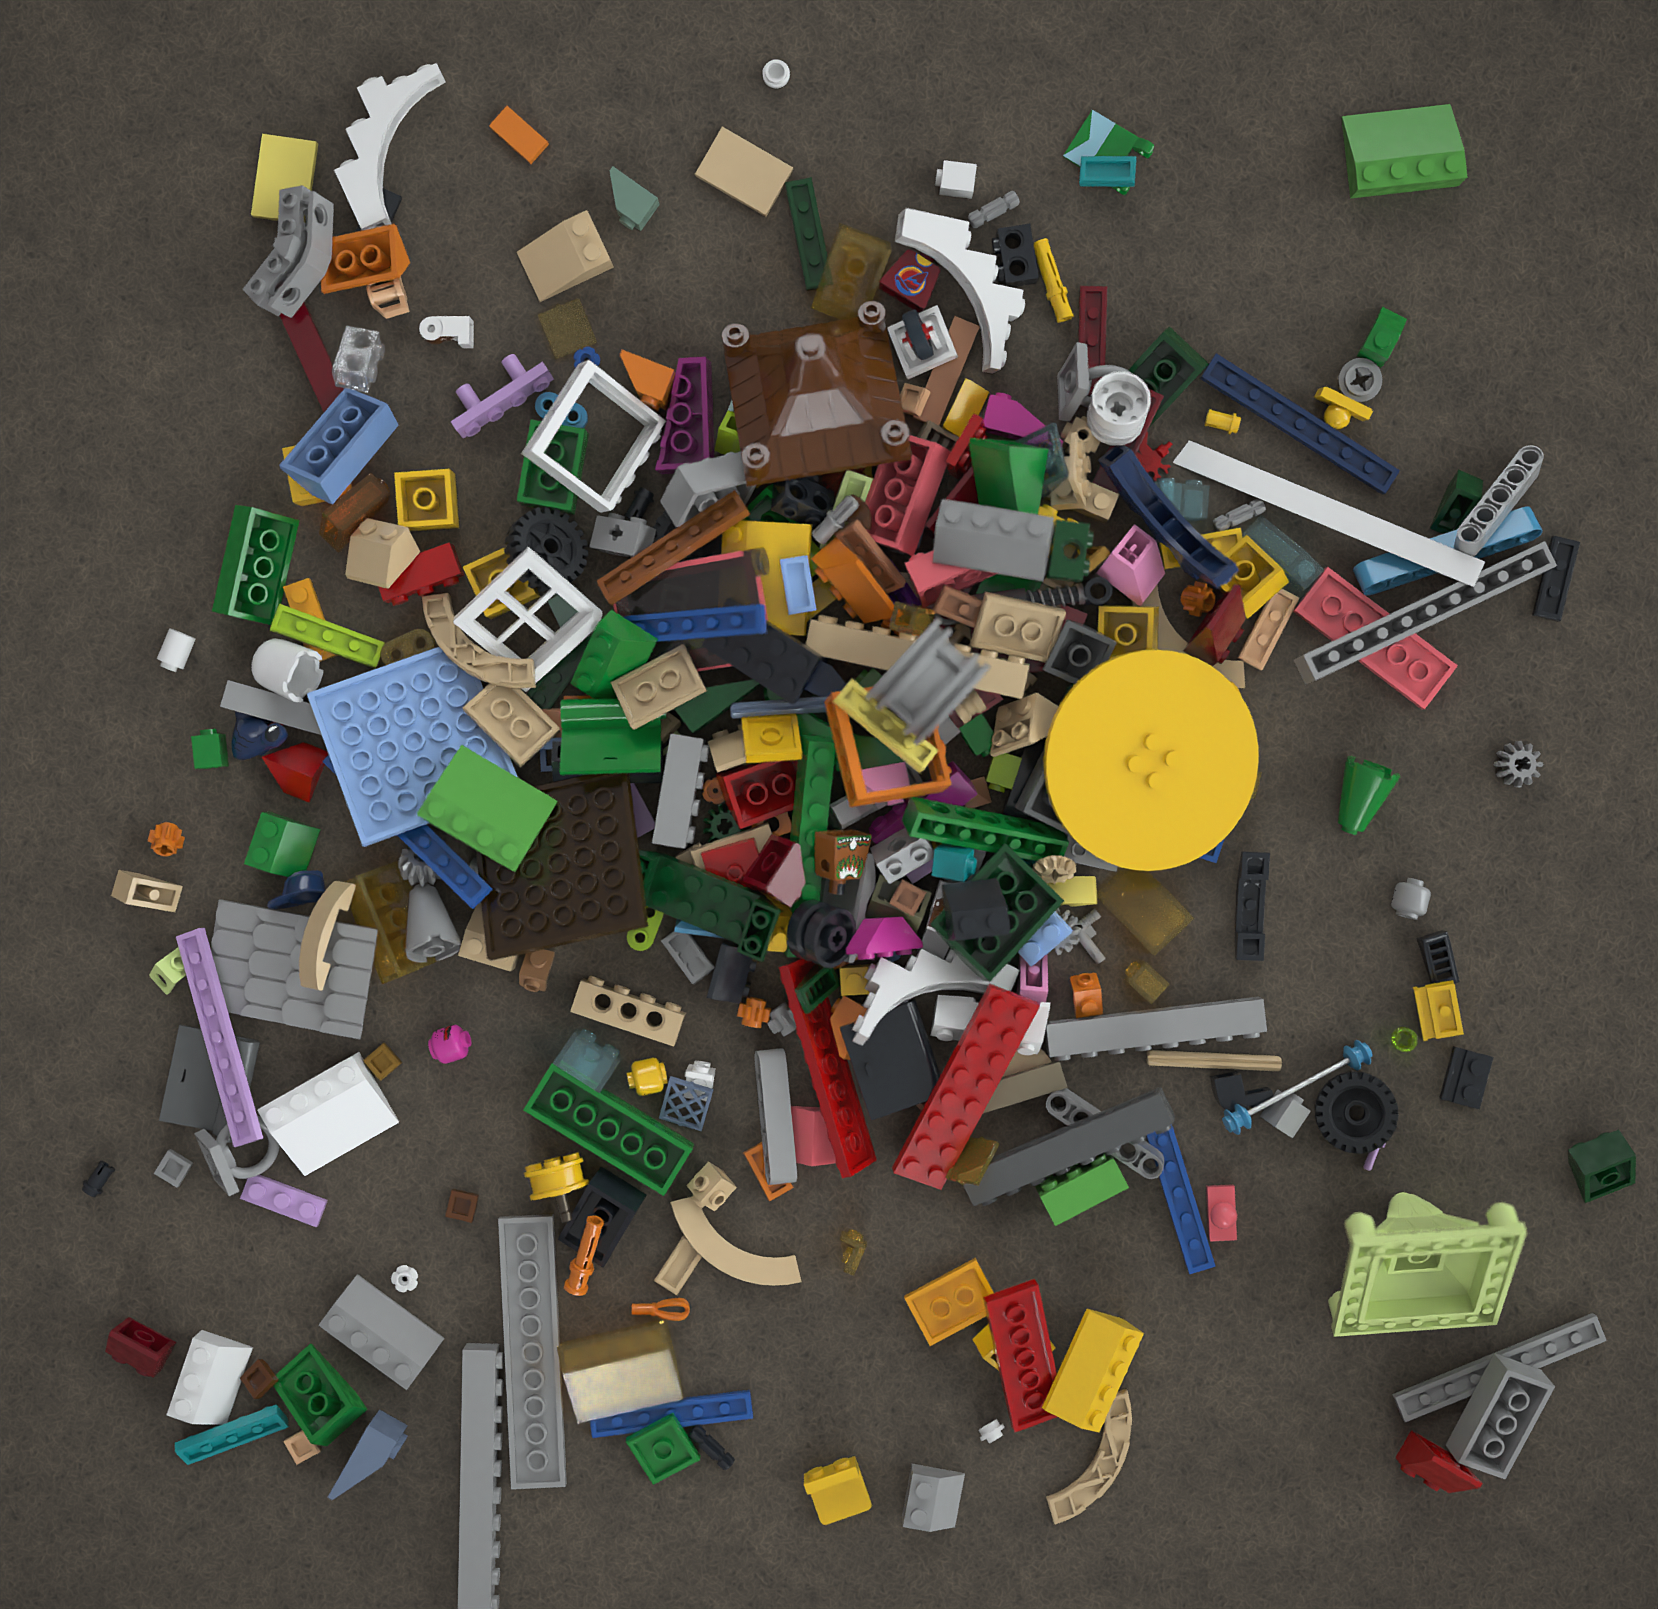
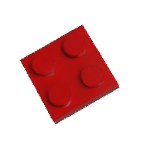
M974 413L945 461L949 475L958 480L962 473L966 474L972 466L969 446L970 438H988L985 435L984 419Z

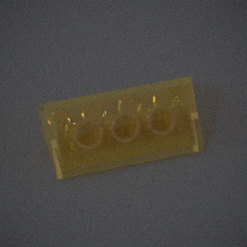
M398 861L345 881L346 883L356 885L349 907L357 925L378 929L373 964L382 984L438 962L435 956L426 957L427 962H414L407 958L405 948L409 893L413 889L409 880H403L401 871L398 868Z

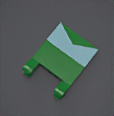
M1092 110L1063 157L1078 167L1081 165V156H1128L1132 148L1145 158H1150L1153 153L1154 144L1137 137ZM1112 187L1122 195H1126L1130 187Z

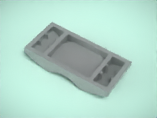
M869 853L867 854L862 877L860 879L846 880L845 893L843 895L828 892L830 879L823 877L821 884L820 901L848 910L854 917L856 931L863 919H865L867 902L876 887L874 857ZM849 954L844 961L853 963L858 954Z

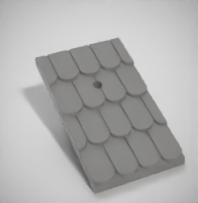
M219 899L211 942V953L228 1013L361 1039L378 929L335 921L323 958V962L331 965L323 990L320 991L302 987L299 977L300 948L310 916Z

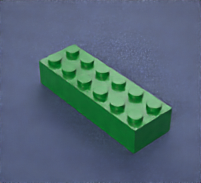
M557 1059L550 1065L524 1108V1111L663 1196L694 1147V1143Z

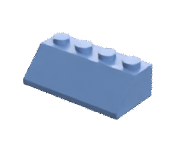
M345 387L279 466L311 495L334 504L398 427V423L387 403Z

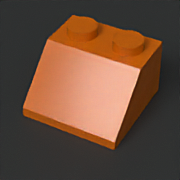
M622 350L620 356L640 401L653 411L658 412L659 408L666 410L672 396L671 392L675 378L674 369Z

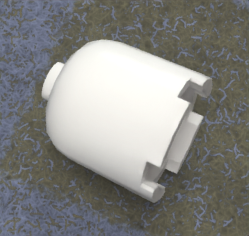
M273 638L259 646L253 656L251 670L255 680L264 688L293 702H303L302 698L307 693L315 691L321 682L323 670L319 669V660H322V656L317 651L287 640Z

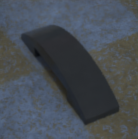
M1047 736L1023 747L1020 756L1022 760L1009 796L1006 797L1001 814L1030 820V815L1016 809L1015 806L1045 747Z
M1241 852L1236 888V960L1264 961L1265 933H1263L1266 880L1269 879V852Z

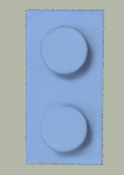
M1055 911L1018 953L1032 967L1069 936L1073 930Z

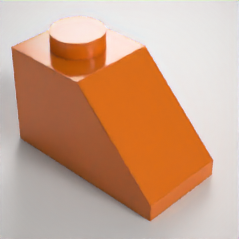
M843 996L835 1001L831 1009L833 1015L830 1018L839 1056L846 1060H850L839 1027L855 1022L859 1015L864 1017L867 1010L863 1004L848 996Z

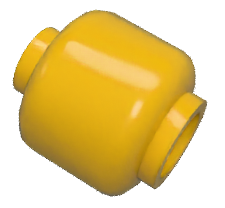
M656 1058L635 1061L631 1065V1072L626 1073L629 1088H635L639 1096L661 1092L664 1084L668 1083L664 1063H659Z

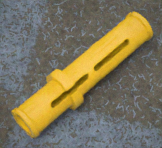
M1048 239L1038 240L1033 245L1037 263L1046 286V297L1053 306L1057 323L1065 322L1074 317L1066 296L1068 291L1066 287H1063Z

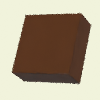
M452 1189L445 1217L472 1223L479 1195Z
M258 1359L240 1377V1380L254 1399H260L279 1380L263 1359Z

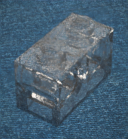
M346 326L332 368L335 386L368 393L371 382L375 383L377 378V362L383 359L385 346L381 343L379 332Z

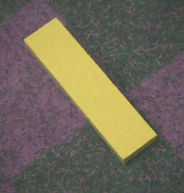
M851 679L833 702L918 773H921L938 750L926 740H923L919 745H915L913 743L915 736L912 733L907 736L902 733L906 723L887 707H883L880 711L876 709L875 706L878 702L873 697L868 701L865 698L868 691Z

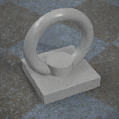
M1077 342L1057 375L1059 420L1070 421L1080 404L1089 408L1091 397L1087 395L1091 388L1092 379L1104 377L1113 372L1132 373L1122 367L1112 365L1095 366L1088 369L1087 344Z
M257 1116L259 1125L268 1137L269 1146L264 1158L251 1167L240 1168L236 1166L234 1157L226 1145L231 1136L228 1124L223 1127L216 1140L205 1129L194 1133L214 1180L228 1196L239 1192L234 1177L247 1179L258 1176L273 1164L278 1155L280 1145L269 1132L261 1116Z

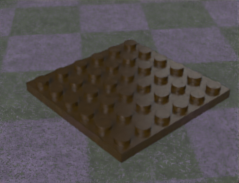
M629 773L588 774L536 786V789L558 802L515 873L476 850L478 875L493 889L481 901L486 956L491 961L648 927Z

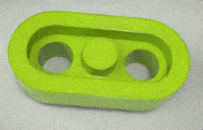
M655 910L653 917L647 916L648 927L628 931L627 941L631 948L637 951H644L651 947L664 913ZM641 932L645 935L644 942L636 940L637 933Z

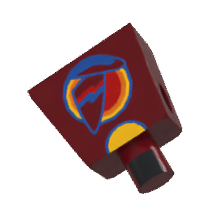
M908 249L881 278L879 289L912 310H916L917 313H921L926 310L941 269L933 264L935 259L923 252L917 254Z

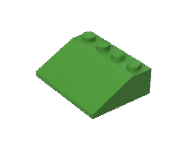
M1450 104L1341 117L1350 198L1456 187L1468 178L1465 150Z
M461 745L430 791L417 815L515 873L558 801Z

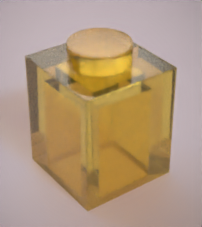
M895 602L889 629L920 636L933 623L935 612H933V609L920 605Z
M1143 960L1139 963L1137 961L1133 962L1125 971L1127 977L1124 980L1150 1004L1170 985Z

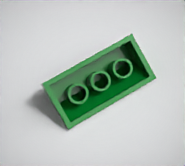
M235 505L212 612L263 624H272L278 606L282 602L283 587L286 584L300 520L253 507Z

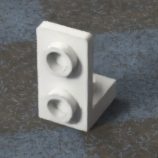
M694 1061V1064H689L686 1069V1081H692L695 1084L713 1089L716 1068H710L711 1063ZM694 1089L698 1096L705 1093L703 1091ZM690 1091L684 1093V1098H694Z

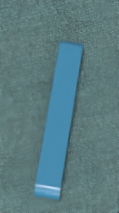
M1522 507L1510 511L1474 557L1480 559L1538 538L1542 534V528L1530 507ZM1458 529L1430 539L1454 549ZM1390 552L1357 564L1353 569L1364 595H1373L1438 573Z

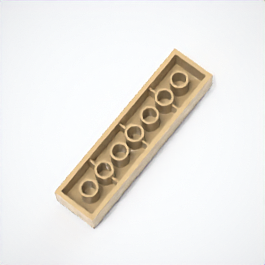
M819 615L818 619H813L810 622L806 646L823 657L889 670L917 640L918 635L900 632L899 636L890 635L891 629L875 626L871 631L864 629L863 623L846 621L845 625L837 623L838 618ZM954 644V647L965 657H971L974 652H971L972 646ZM985 649L981 650V654L977 653L980 656L977 662L981 666L986 662L991 667L975 685L974 689L1022 699L1030 665L1024 663L1025 658L1009 655L1008 659L998 658V652Z

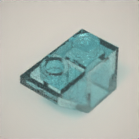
M1159 478L1158 482H1154L1186 520L1204 521L1207 519L1210 485H1202L1200 480H1186L1185 484L1175 483V479Z

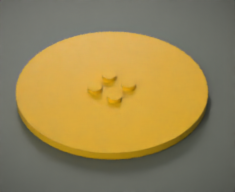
M1153 649L1125 653L1111 658L1089 671L1072 687L1060 703L1048 730L1044 751V777L1049 800L1057 818L1069 835L1094 856L1113 865L1132 870L1154 871L1178 867L1212 850L1232 831L1249 804L1257 778L1259 763L1257 733L1249 709L1240 693L1223 674L1211 665L1187 654L1169 650Z

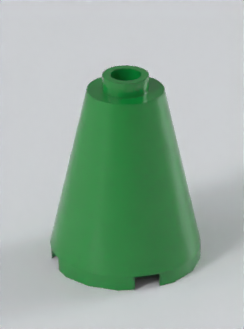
M1348 756L1345 762L1338 823L1342 825L1341 830L1357 835L1358 831L1364 832L1398 782L1400 774L1390 775L1392 769L1365 759L1363 764L1354 762L1356 757Z

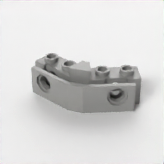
M303 185L279 190L278 237L275 238V242L272 245L274 249L243 288L246 294L258 306L277 316L283 313L292 318L325 276L332 258L334 204Z

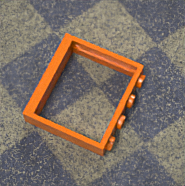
M866 687L864 689L869 692L873 687ZM841 691L832 692L824 701L849 807L941 793L952 785L949 775L952 771L946 763V747L944 741L940 740L938 726L925 739L938 750L928 763L932 782L867 793L848 713L833 702Z

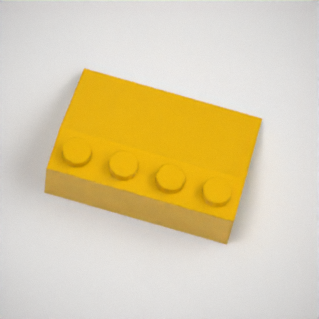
M741 520L722 533L721 554L756 549L768 621L789 635H806L807 612L788 614L780 559L807 555L810 568L812 524ZM745 565L721 569L719 608L724 606L727 598H733L744 606L751 605Z

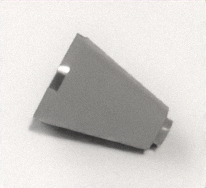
M425 883L423 888L420 884L416 885L409 893L405 948L407 958L414 962H427L426 957L435 956L436 961L453 956L460 950V938L437 889L428 883Z

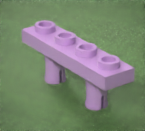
M515 354L508 355L502 360V364L513 381L483 401L479 400L469 384L459 387L456 390V394L467 411L451 421L456 431L462 438L473 436L489 421L494 422L500 419L504 412L512 406L517 407L523 404L527 397L535 391L540 392L546 389L554 378L544 363L541 362L526 372Z

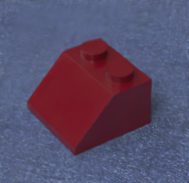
M771 834L760 851L759 857L753 862L742 881L763 893L766 897L791 907L799 899L802 888L805 885L800 845Z
M128 1317L109 1333L105 1352L112 1355V1359L121 1364L127 1363L136 1368L135 1370L139 1374L154 1378L162 1370L176 1342Z

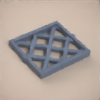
M670 1076L659 1119L702 1131L714 1089ZM676 1084L686 1086L687 1088L679 1090ZM672 1086L676 1093L669 1095ZM694 1089L703 1091L705 1093L698 1096ZM690 1091L694 1098L686 1101L682 1094ZM679 1096L683 1103L675 1106L671 1099ZM707 1097L706 1105L704 1106L701 1099ZM668 1102L672 1108L665 1110ZM697 1102L701 1109L693 1111L690 1104ZM686 1107L689 1114L682 1116L678 1109ZM675 1112L678 1119L669 1117L667 1114ZM703 1112L702 1119L700 1121L697 1115ZM693 1117L697 1124L687 1122L686 1119Z

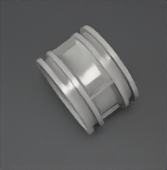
M939 618L919 636L865 696L868 701L873 697L878 702L875 708L879 711L883 707H890L906 722V727L902 733L906 736L912 733L915 736L913 740L915 745H919L942 723L991 667L986 662L981 666L977 662L980 657L977 653H974L971 657H965L949 642V635L952 633V630L948 627L943 631L939 627L942 622Z

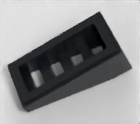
M1441 930L1416 938L1430 983L1453 980L1454 984L1459 983L1447 931ZM1441 943L1442 947L1430 950L1429 945ZM1444 952V957L1432 960V955ZM1447 962V967L1435 970V965ZM1450 972L1451 977L1437 981V975Z

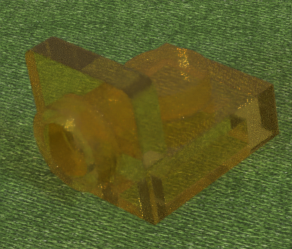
M849 1229L848 1232L841 1231L840 1240L853 1247L847 1246L841 1262L845 1263L844 1272L854 1276L867 1247V1241L863 1239V1234Z

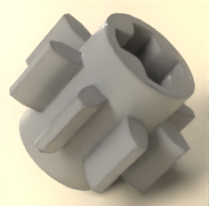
M786 1002L770 1012L772 1019L767 1024L773 1034L781 1032L783 1036H786L796 1029L793 1013Z

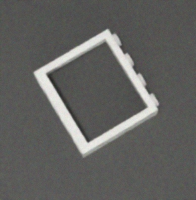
M587 360L577 365L521 454L600 513L613 510L615 505L621 502L622 497L620 495L622 491L634 481L636 477L634 474L635 470L647 460L649 456L648 449L652 443H656L661 437L659 434L666 420L595 364ZM588 382L644 425L641 433L601 496L543 453Z

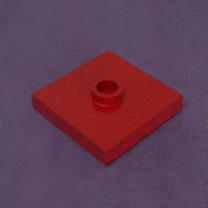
M754 837L701 852L706 871L757 891L742 881L753 862L759 857Z

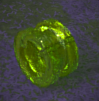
M1407 1027L1396 1028L1391 1034V1044L1401 1052L1412 1051L1417 1045L1418 1038L1416 1033ZM1403 1032L1407 1036L1408 1034L1410 1035V1038L1407 1040V1046L1402 1043L1398 1044V1041L1401 1039L1400 1034Z

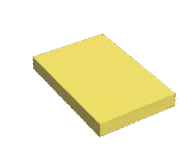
M262 134L251 211L252 217L278 221L279 190L303 185L312 191L318 143L316 141Z

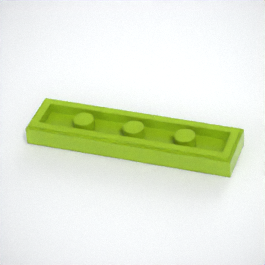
M279 604L270 627L272 632L376 669L385 642Z

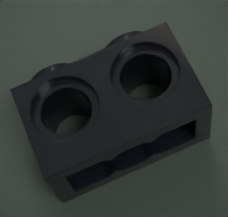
M1030 223L998 228L996 238H992L994 255L999 254L1000 260L997 274L998 282L1003 281V285L1007 287L1036 284L1039 276ZM1014 238L1018 241L1019 247L1016 249L1008 248L1005 240ZM1018 265L1023 269V274L1014 276L1011 274L1009 267Z
M802 477L778 481L773 484L771 511L800 524H812V529H815L827 517L826 513L833 511L834 491Z

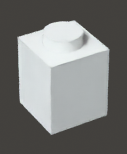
M944 160L943 169H937L935 186H940L939 195L972 199L977 164Z

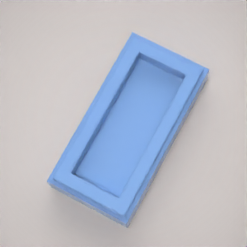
M808 556L780 559L788 614L816 611Z

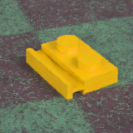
M1453 980L1428 984L1425 987H1413L1423 1041H1428L1431 1038L1440 1039L1464 1034Z

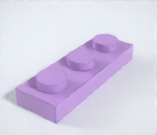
M262 1175L247 1179L240 1198L314 1227L319 1225L328 1201Z

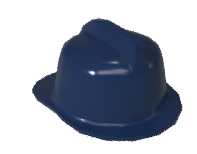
M319 870L295 872L285 881L283 894L269 901L267 907L269 909H285L306 903L318 902L326 891L322 872Z

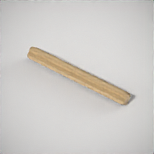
M1148 1050L1146 1055L1147 1064L1151 1066L1280 1071L1282 1067L1281 1057L1269 1055Z

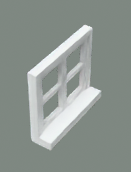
M527 547L454 617L453 623L490 654L521 659L502 642L526 622L547 640L527 658H532L535 662V681L537 683L595 629L596 625L601 621L602 611L533 550ZM528 569L550 587L529 609L524 607L506 591ZM555 593L560 595L578 611L556 632L534 615ZM497 598L519 616L498 638L475 620ZM521 688V689L524 690L525 692H527L530 688Z

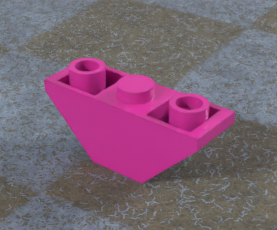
M903 917L863 919L846 948V954H858V959H874V953H877V957L894 956L893 951H896V955L912 954V949L923 948V942Z

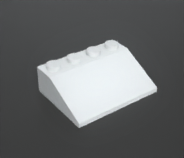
M359 1052L257 1110L271 1135L304 1176L399 1123Z

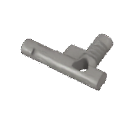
M1094 908L1075 925H1082V931L1077 935L1080 939L1079 942L1095 963L1099 964L1105 959V956L1091 940L1096 935V931L1092 928L1091 924L1101 918Z

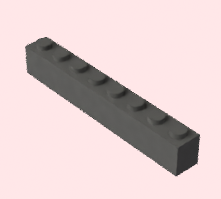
M1159 1087L972 1165L962 1171L960 1179L973 1206L981 1203L983 1206L995 1202L997 1197L1006 1193L1007 1196L1018 1193L1024 1185L1029 1183L1032 1186L1044 1182L1048 1175L1053 1173L1056 1176L1062 1175L1071 1170L1070 1166L1077 1163L1086 1165L1096 1159L1095 1156L1104 1152L1106 1155L1113 1154L1121 1149L1120 1146L1130 1142L1131 1145L1145 1140V1135L1156 1132V1134L1164 1133L1172 1128L1171 1125L1174 1124L1175 1115L1162 1088Z

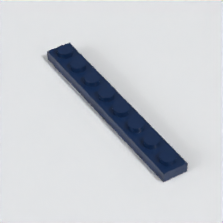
M1217 353L1199 378L1382 495L1386 494L1400 472L1396 467Z

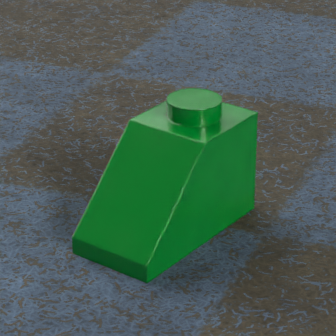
M1382 307L1357 356L1371 360L1381 368L1392 353L1407 319Z

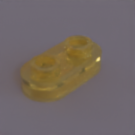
M415 629L387 642L382 647L381 658L386 665L434 649V637L426 630ZM420 638L426 641L423 648H418L416 644ZM396 649L401 652V656L397 660L392 657V652Z

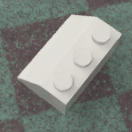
M201 1330L192 1339L167 1416L190 1424H226L241 1384L240 1377L246 1370L253 1347Z

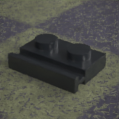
M1453 1046L1439 1098L1480 1110L1494 1057Z

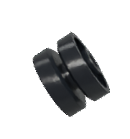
M810 899L801 903L789 920L786 931L788 948L794 956L800 959L812 961L814 964L823 967L833 968L840 965L848 957L849 954H846V948L856 933V923L853 915L848 910L831 906L819 900Z

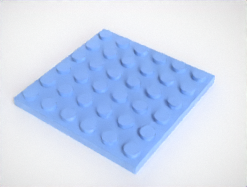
M440 647L307 693L363 847L429 823L418 817L417 813L461 745L517 777L510 757L462 709L483 689L481 681L460 669L447 657Z

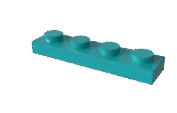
M277 1405L266 1407L258 1412L239 1417L234 1421L215 1426L210 1430L175 1442V1453L189 1465L288 1428V1418Z

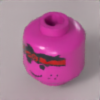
M456 1024L434 1031L431 1039L428 1041L431 1056L443 1064L466 1057L468 1047L472 1044L468 1031H463Z

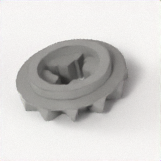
M1356 358L1349 361L1342 367L1338 376L1339 390L1345 396L1357 402H1365L1374 398L1382 386V374L1379 367L1371 360L1365 358ZM1356 374L1359 377H1370L1363 383V388L1359 384H1350L1356 379Z

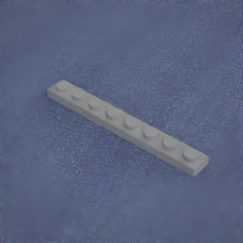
M1591 1313L1495 1353L1535 1368H1541L1607 1340L1597 1316ZM1494 1353L1392 1394L1404 1422L1472 1396Z

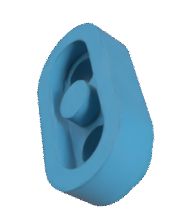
M545 392L536 399L535 409L542 419H544L549 411L544 409V404L547 401L554 403L558 397L557 394ZM574 403L561 425L584 428L588 422V414L584 407ZM573 412L578 413L576 421L569 420V415Z

